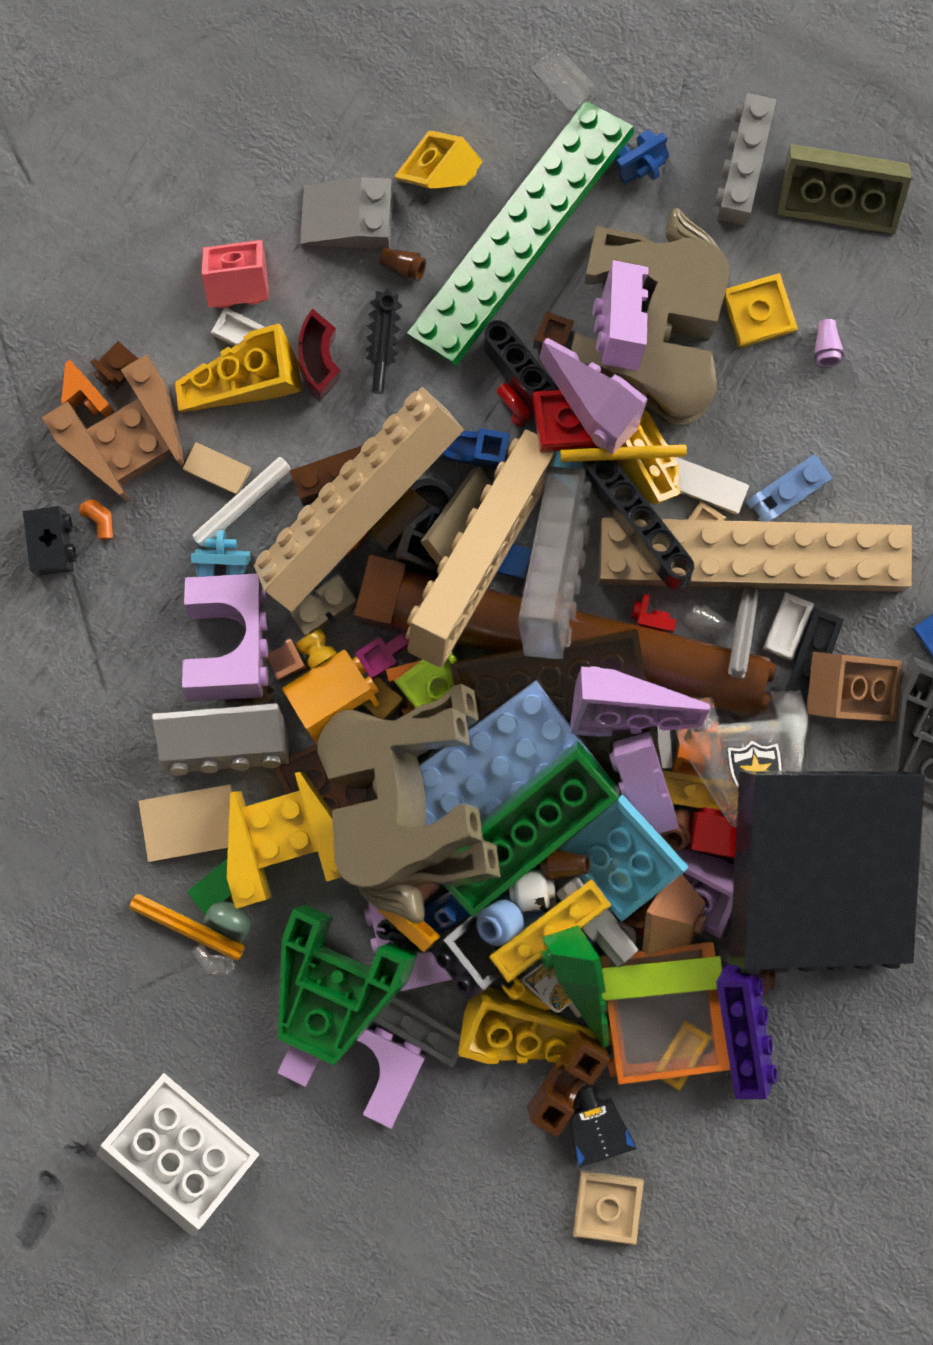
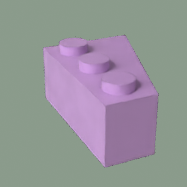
M612 261L601 298L596 297L592 315L596 316L594 333H598L596 350L600 351L601 364L638 371L647 345V313L641 312L642 300L646 301L648 298V290L642 288L648 277L649 267Z
M650 731L613 742L614 752L609 753L614 771H619L622 782L619 783L621 794L629 800L658 834L679 828L678 819Z

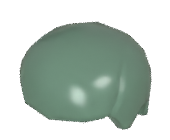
M231 902L213 904L206 912L203 920L205 926L238 942L245 940L251 928V921L247 912L242 907L235 909L234 903Z

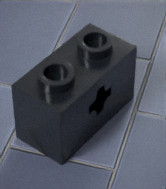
M60 506L23 511L30 572L37 576L74 571L73 562L77 561V554L74 544H70L69 532H73L71 515L66 514V511ZM51 535L57 538V540L52 541V547L46 544V542L51 540Z

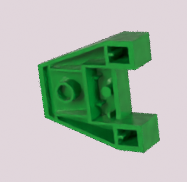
M303 905L292 910L282 937L278 1040L335 1065L407 984L418 954L388 942L378 947L372 965L369 967L323 946L333 916L308 905Z

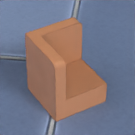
M292 639L285 641L286 645L268 653L267 659L275 673L276 680L280 683L308 670Z

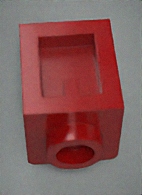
M644 594L641 601H635L631 619H636L635 625L671 634L674 632L677 619L669 618V613L659 610H652L651 614L646 613L650 595Z

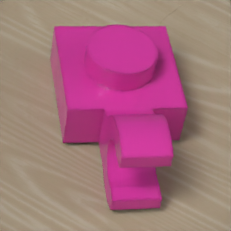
M404 632L388 643H385L380 636L355 652V655L371 679H374L385 672L386 669H390L398 663L393 655L407 648L409 639L406 638Z

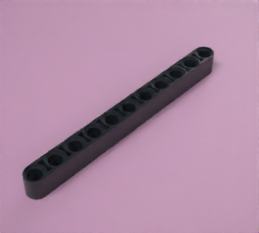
M493 320L486 325L484 329V350L534 415L533 392L559 390V388L505 321ZM499 337L503 340L493 341L492 338ZM516 359L519 360L521 363L512 364L509 361ZM536 382L539 385L531 387L528 386L526 383ZM615 460L571 462L664 584L672 590L685 589L689 585L695 569L692 558ZM600 473H606L610 475L611 478L603 480L599 478L597 475ZM623 496L629 499L630 502L620 503L615 498ZM643 520L648 526L639 527L634 521ZM662 544L667 550L657 551L652 545ZM681 568L685 571L686 575H675L671 569Z

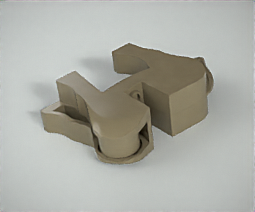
M674 208L669 212L665 232L666 239L669 242L654 243L642 234L596 226L584 284L595 285L606 281L613 260L649 267L648 277L643 285L652 294L647 309V345L638 371L601 364L600 351L596 350L597 340L574 333L571 351L575 352L580 362L588 366L593 362L600 366V373L612 378L614 375H617L628 382L648 399L645 407L665 422L673 425H686L699 420L707 412L717 390L712 351L667 342H669L671 332L710 339L718 322L729 280L730 270L725 255L718 248L714 240L703 229L690 221L679 208Z
M463 684L452 686L437 701L421 705L395 721L379 719L354 710L341 711L334 715L325 725L318 740V755L328 779L356 789L373 786L378 797L377 800L332 810L334 858L340 875L349 883L356 885L362 896L378 909L399 914L414 923H421L425 914L423 896L416 887L430 883L447 884L455 887L500 877L496 845L483 841L478 808L468 804L456 805L443 818L426 826L425 790L417 756L429 749L470 746L467 727L479 720L475 691ZM471 845L464 851L456 852L458 849Z

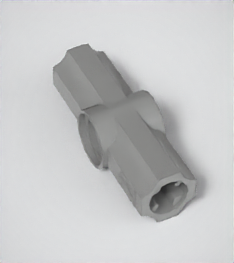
M575 876L564 884L556 894L563 901L584 884ZM607 908L584 925L582 929L593 942L596 941L615 965L619 967L638 951V948L617 925V919Z

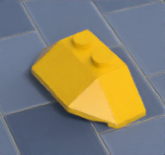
M644 409L637 431L621 447L660 446L667 444L650 414ZM675 458L615 460L648 502L659 504L680 494V487H678L679 465Z

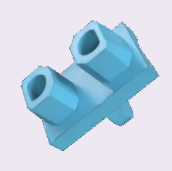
M218 530L217 539L206 538L205 546L216 549H195V553L191 554V563H196L197 577L216 576V564L226 565V575L245 574L246 565L251 560V551L226 550V548L236 549L237 540L226 539L225 530Z

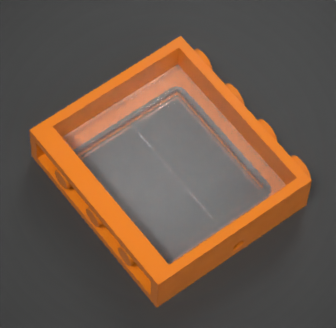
M694 943L651 954H646L640 950L636 951L630 959L620 966L715 956L714 943ZM608 955L599 956L602 968L616 966ZM717 989L605 1000L607 1011H604V1013H607L609 1044L611 1045L613 1058H609L608 1070L610 1078L615 1077L618 1085L730 1070ZM685 1023L707 1035V1044L703 1050L698 1051L703 1038L687 1029Z

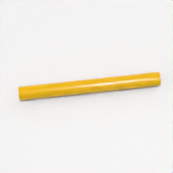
M686 444L620 447L613 454L609 453L605 448L560 450L561 462L687 456Z

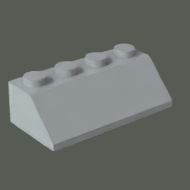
M278 703L153 714L159 761L167 774L182 776L193 771L215 773L219 769L230 768L243 771L254 766L276 768L280 764H289V728Z

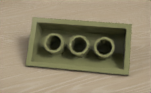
M790 144L783 171L777 215L895 234L912 179L909 163Z

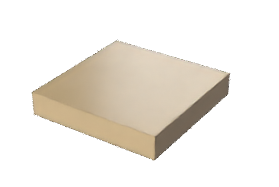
M580 1170L573 1237L636 1245L644 1180L641 1178Z

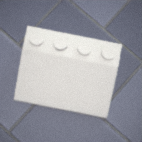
M164 1073L102 1143L96 1153L97 1156L192 1237L259 1156L253 1148Z

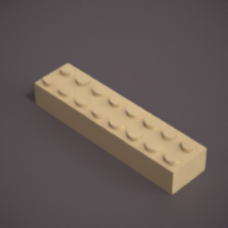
M421 387L406 398L404 406L399 412L386 419L383 429L375 437L369 438L363 444L361 452L353 460H349L343 465L336 479L332 483L329 482L324 485L319 492V497L311 505L305 506L300 511L297 520L290 527L280 532L276 542L269 550H264L257 557L254 568L264 591L292 612L464 431L451 413L425 388Z
M525 429L520 439L514 438L507 453L509 458L506 462L501 461L495 471L494 478L496 480L492 486L487 484L480 497L482 502L480 507L471 510L466 521L468 527L464 533L458 532L451 547L453 549L450 557H443L437 570L439 576L435 582L429 581L422 595L423 603L420 607L415 606L409 615L407 623L410 624V627L406 633V638L409 639L408 652L440 668L446 662L552 477L557 451L540 452L537 434Z

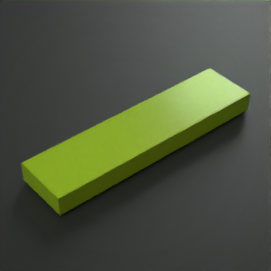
M721 956L604 967L602 972L606 992L602 993V997L604 1000H615L717 989L716 981L722 972Z

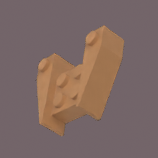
M147 354L121 369L138 397L132 403L88 429L69 402L64 403L42 417L56 442L126 502L130 498L123 488L124 484L172 455L182 468L185 465L169 388Z

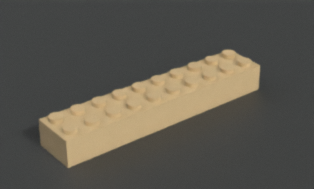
M602 518L599 524L598 584L666 586L614 518ZM661 519L694 562L695 569L687 587L744 588L749 586L750 588L887 592H903L912 587V525ZM643 520L634 521L639 527L648 526ZM662 544L652 545L657 551L667 550ZM681 568L671 569L675 575H686L685 571Z

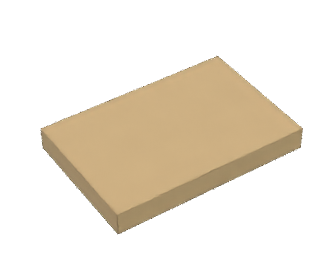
M229 784L138 801L148 862L228 848L229 804L232 786Z

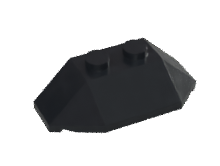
M427 505L405 525L396 555L398 562L406 563L407 567L439 576L437 573L439 566L421 544V540L443 510L433 505Z

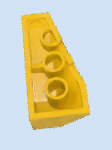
M278 323L249 332L243 336V341L232 348H225L220 352L221 355L208 364H201L176 381L178 411L187 412L268 400L301 392L299 363L282 326Z
M487 987L468 1001L464 1011L458 1054L461 1057L486 1064H499V1061L504 1060L528 1063V1060L539 1059L557 1062L578 1030L593 1039H596V1036L587 1027L548 1010L544 1011L527 1005L518 999L512 1000L506 992Z

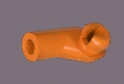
M89 499L83 502L79 507V512L82 517L90 518L97 523L98 540H112L111 512L97 500Z

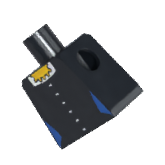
M594 1085L581 1088L577 1093L581 1108L575 1109L570 1118L575 1155L579 1168L636 1150V1145L612 1099L599 1101Z

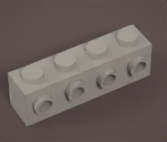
M747 93L744 103L737 104L733 121L738 122L736 132L731 131L727 149L732 150L730 160H724L721 177L725 178L723 188L718 187L714 206H719L717 220L743 226L748 221L753 206L776 99Z

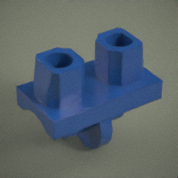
M648 129L639 134L637 148L631 151L625 145L614 160L618 166L620 180L624 185L636 177L641 179L648 175L652 180L660 177L659 167L666 163L665 160L669 158L666 146L668 140L663 132L656 136Z
M449 890L442 892L424 904L425 914L423 920L438 934L470 916Z

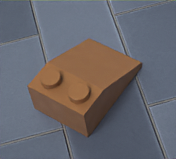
M813 652L806 714L832 718L896 722L903 661Z

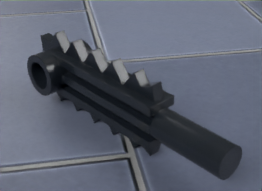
M388 288L383 293L375 292V299L370 301L375 310L368 314L374 322L367 325L373 333L366 337L372 345L365 350L369 353L366 359L370 360L371 364H374L372 393L384 394L386 366H389L390 363H396L394 356L398 354L392 346L399 343L394 334L399 332L400 329L394 323L399 321L401 317L395 311L403 306L398 302L399 294H392Z

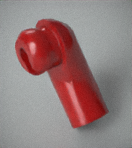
M504 383L497 389V394L513 412L511 416L512 423L518 427H524L527 421L531 419V411L509 384Z

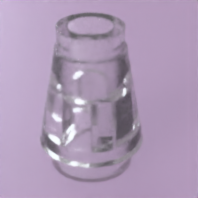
M692 603L683 621V625L688 627L690 632L720 637L722 639L727 637L732 625L731 622L702 603L699 605Z

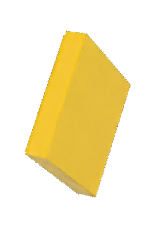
M780 273L726 288L723 301L739 349L792 334L798 330Z

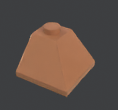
M683 874L657 894L646 912L642 952L646 954L689 945L696 933L701 935L705 929L708 920L704 916L706 903Z

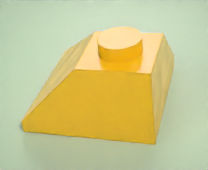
M429 130L394 177L397 181L429 189L462 186L475 177L477 169L483 161L463 137Z

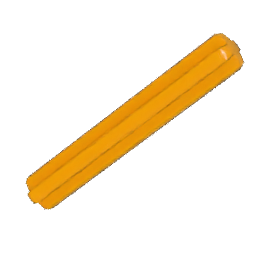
M140 894L135 895L130 903L129 908L132 911L233 960H239L244 953L245 946Z

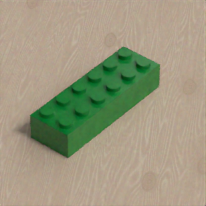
M575 742L480 821L483 841L496 845L500 877L455 887L447 884L443 885L465 910L474 917L618 800L619 787L580 742ZM471 845L458 849L456 852L464 851Z

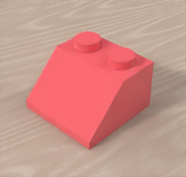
M262 240L203 248L202 279L208 308H228L233 304L240 303L253 305L261 303L263 300H269Z

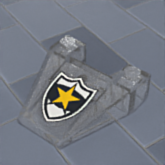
M800 690L771 693L766 711L761 712L763 721L719 725L712 697L696 698V700L710 704V711L701 728L676 730L681 748L732 827L737 826L739 770L801 771L809 717Z

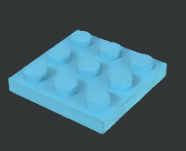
M623 794L559 849L589 856V873L579 876L586 883L591 879L595 882L610 902L611 906L608 908L621 922L688 868L686 863Z

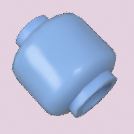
M501 899L482 909L478 914L476 924L477 930L485 942L492 946H502L522 931L524 921L520 909L514 903Z

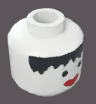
M541 869L530 870L509 887L511 902L517 905L523 913L547 910L550 905V898H556L554 880L542 875Z

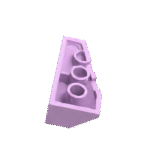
M596 666L581 667L575 684L570 728L571 733L575 735L598 737L612 736V730L630 729L631 734L642 733V729L658 726L663 731L701 728L709 714L710 704L613 669H602Z

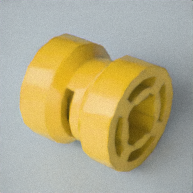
M322 629L308 634L295 645L300 653L305 654L306 657L310 656L307 660V665L311 670L337 654L333 647H325L327 644L325 641L326 636Z

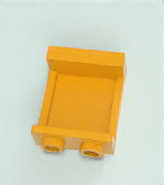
M345 649L282 688L316 745H318L322 728L337 713L344 710H353L367 700H370L375 708L380 705L375 697V694L379 692L370 676L366 679L363 678L362 674L366 670L357 656L351 659Z

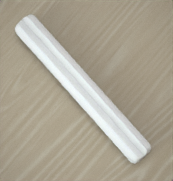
M278 457L193 533L194 540L201 547H206V538L215 539L218 530H225L290 471L289 464L283 458Z

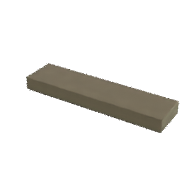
M480 466L470 471L421 540V544L438 566L444 556L450 557L453 549L451 547L458 532L464 533L468 527L466 521L471 510L480 507L482 503L480 497L486 485H493Z

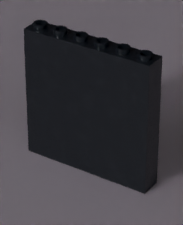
M739 770L729 962L740 967L741 972L747 974H760L761 969H770V971L776 973H788L789 968L816 972L818 967H826L834 971H844L846 966L871 970L873 965L898 969L901 964L914 963L925 775L909 771Z

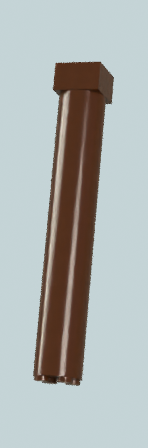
M369 555L354 613L357 622L394 632V629L407 632L410 627L407 621L412 609L415 606H421L424 601L422 595L430 580L435 582L438 576L408 569L406 563ZM489 588L486 590L456 643L457 645L496 654L638 628L647 682L710 704L711 708L755 718L757 714L760 715L761 712L766 711L769 694L765 693L768 681H773L776 671V664L770 663V658L750 653L745 677L741 680H738L736 677L731 678L728 674L731 648Z

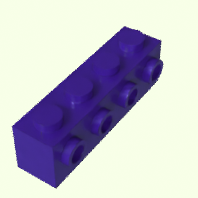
M725 965L716 984L735 1099H767L773 1084L777 1083L778 1075L776 1065L771 1063L770 1055L773 1052L772 1037L767 1035L766 1031L768 1009L762 1005L761 999L764 992L763 978L758 976V974L743 973L741 968L736 965Z

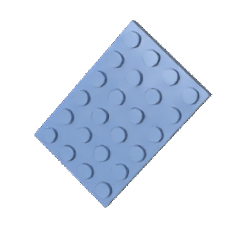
M535 680L468 729L470 746L441 748L419 764L425 790L426 826L440 820L456 805L468 804L478 808L481 821L577 741L580 742L597 763L598 761L580 737L571 733L568 721L537 680Z

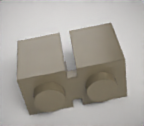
M339 575L316 590L319 595L317 598L314 599L310 594L292 612L289 611L305 636L331 625L325 616L329 612L337 621L356 608V599Z

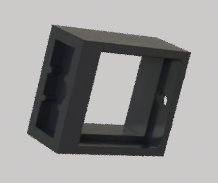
M480 912L474 917L470 916L430 949L438 965L446 970L455 982L456 988L468 1000L484 991L502 975L496 967L482 979L454 943L458 937L476 923Z

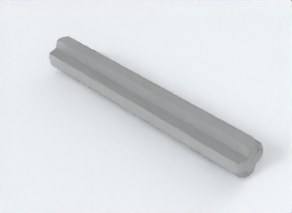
M749 586L743 588L740 596L728 670L729 676L731 678L736 677L738 680L743 679L747 672L759 595L756 588H750Z

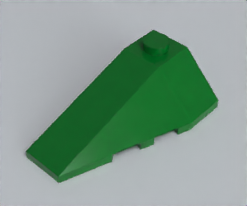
M578 925L542 937L544 951L540 952V956L545 969L552 970L557 981L603 1048L610 1046L608 1022L604 1011H607V1004L602 997V993L606 991L600 958Z

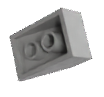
M360 177L305 185L300 244L302 246L365 249L390 248L393 205L392 179Z

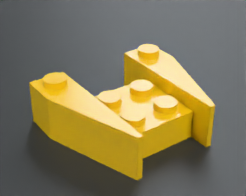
M305 772L295 773L299 791L250 806L245 805L242 791L230 793L227 881L235 909L272 898L264 867L318 851L326 882L342 877L336 867L334 858L332 810Z

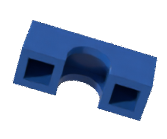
M479 428V431L476 432L463 431L438 459L496 470L499 463L506 460L510 433Z

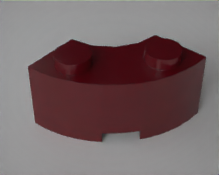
M312 308L300 330L298 363L301 377L306 387L321 402L339 381L340 369L332 361L329 351L335 340L336 327Z

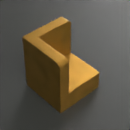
M376 677L373 682L379 692L375 694V697L380 705L375 708L370 700L362 704L376 718L387 720L404 701L379 677Z

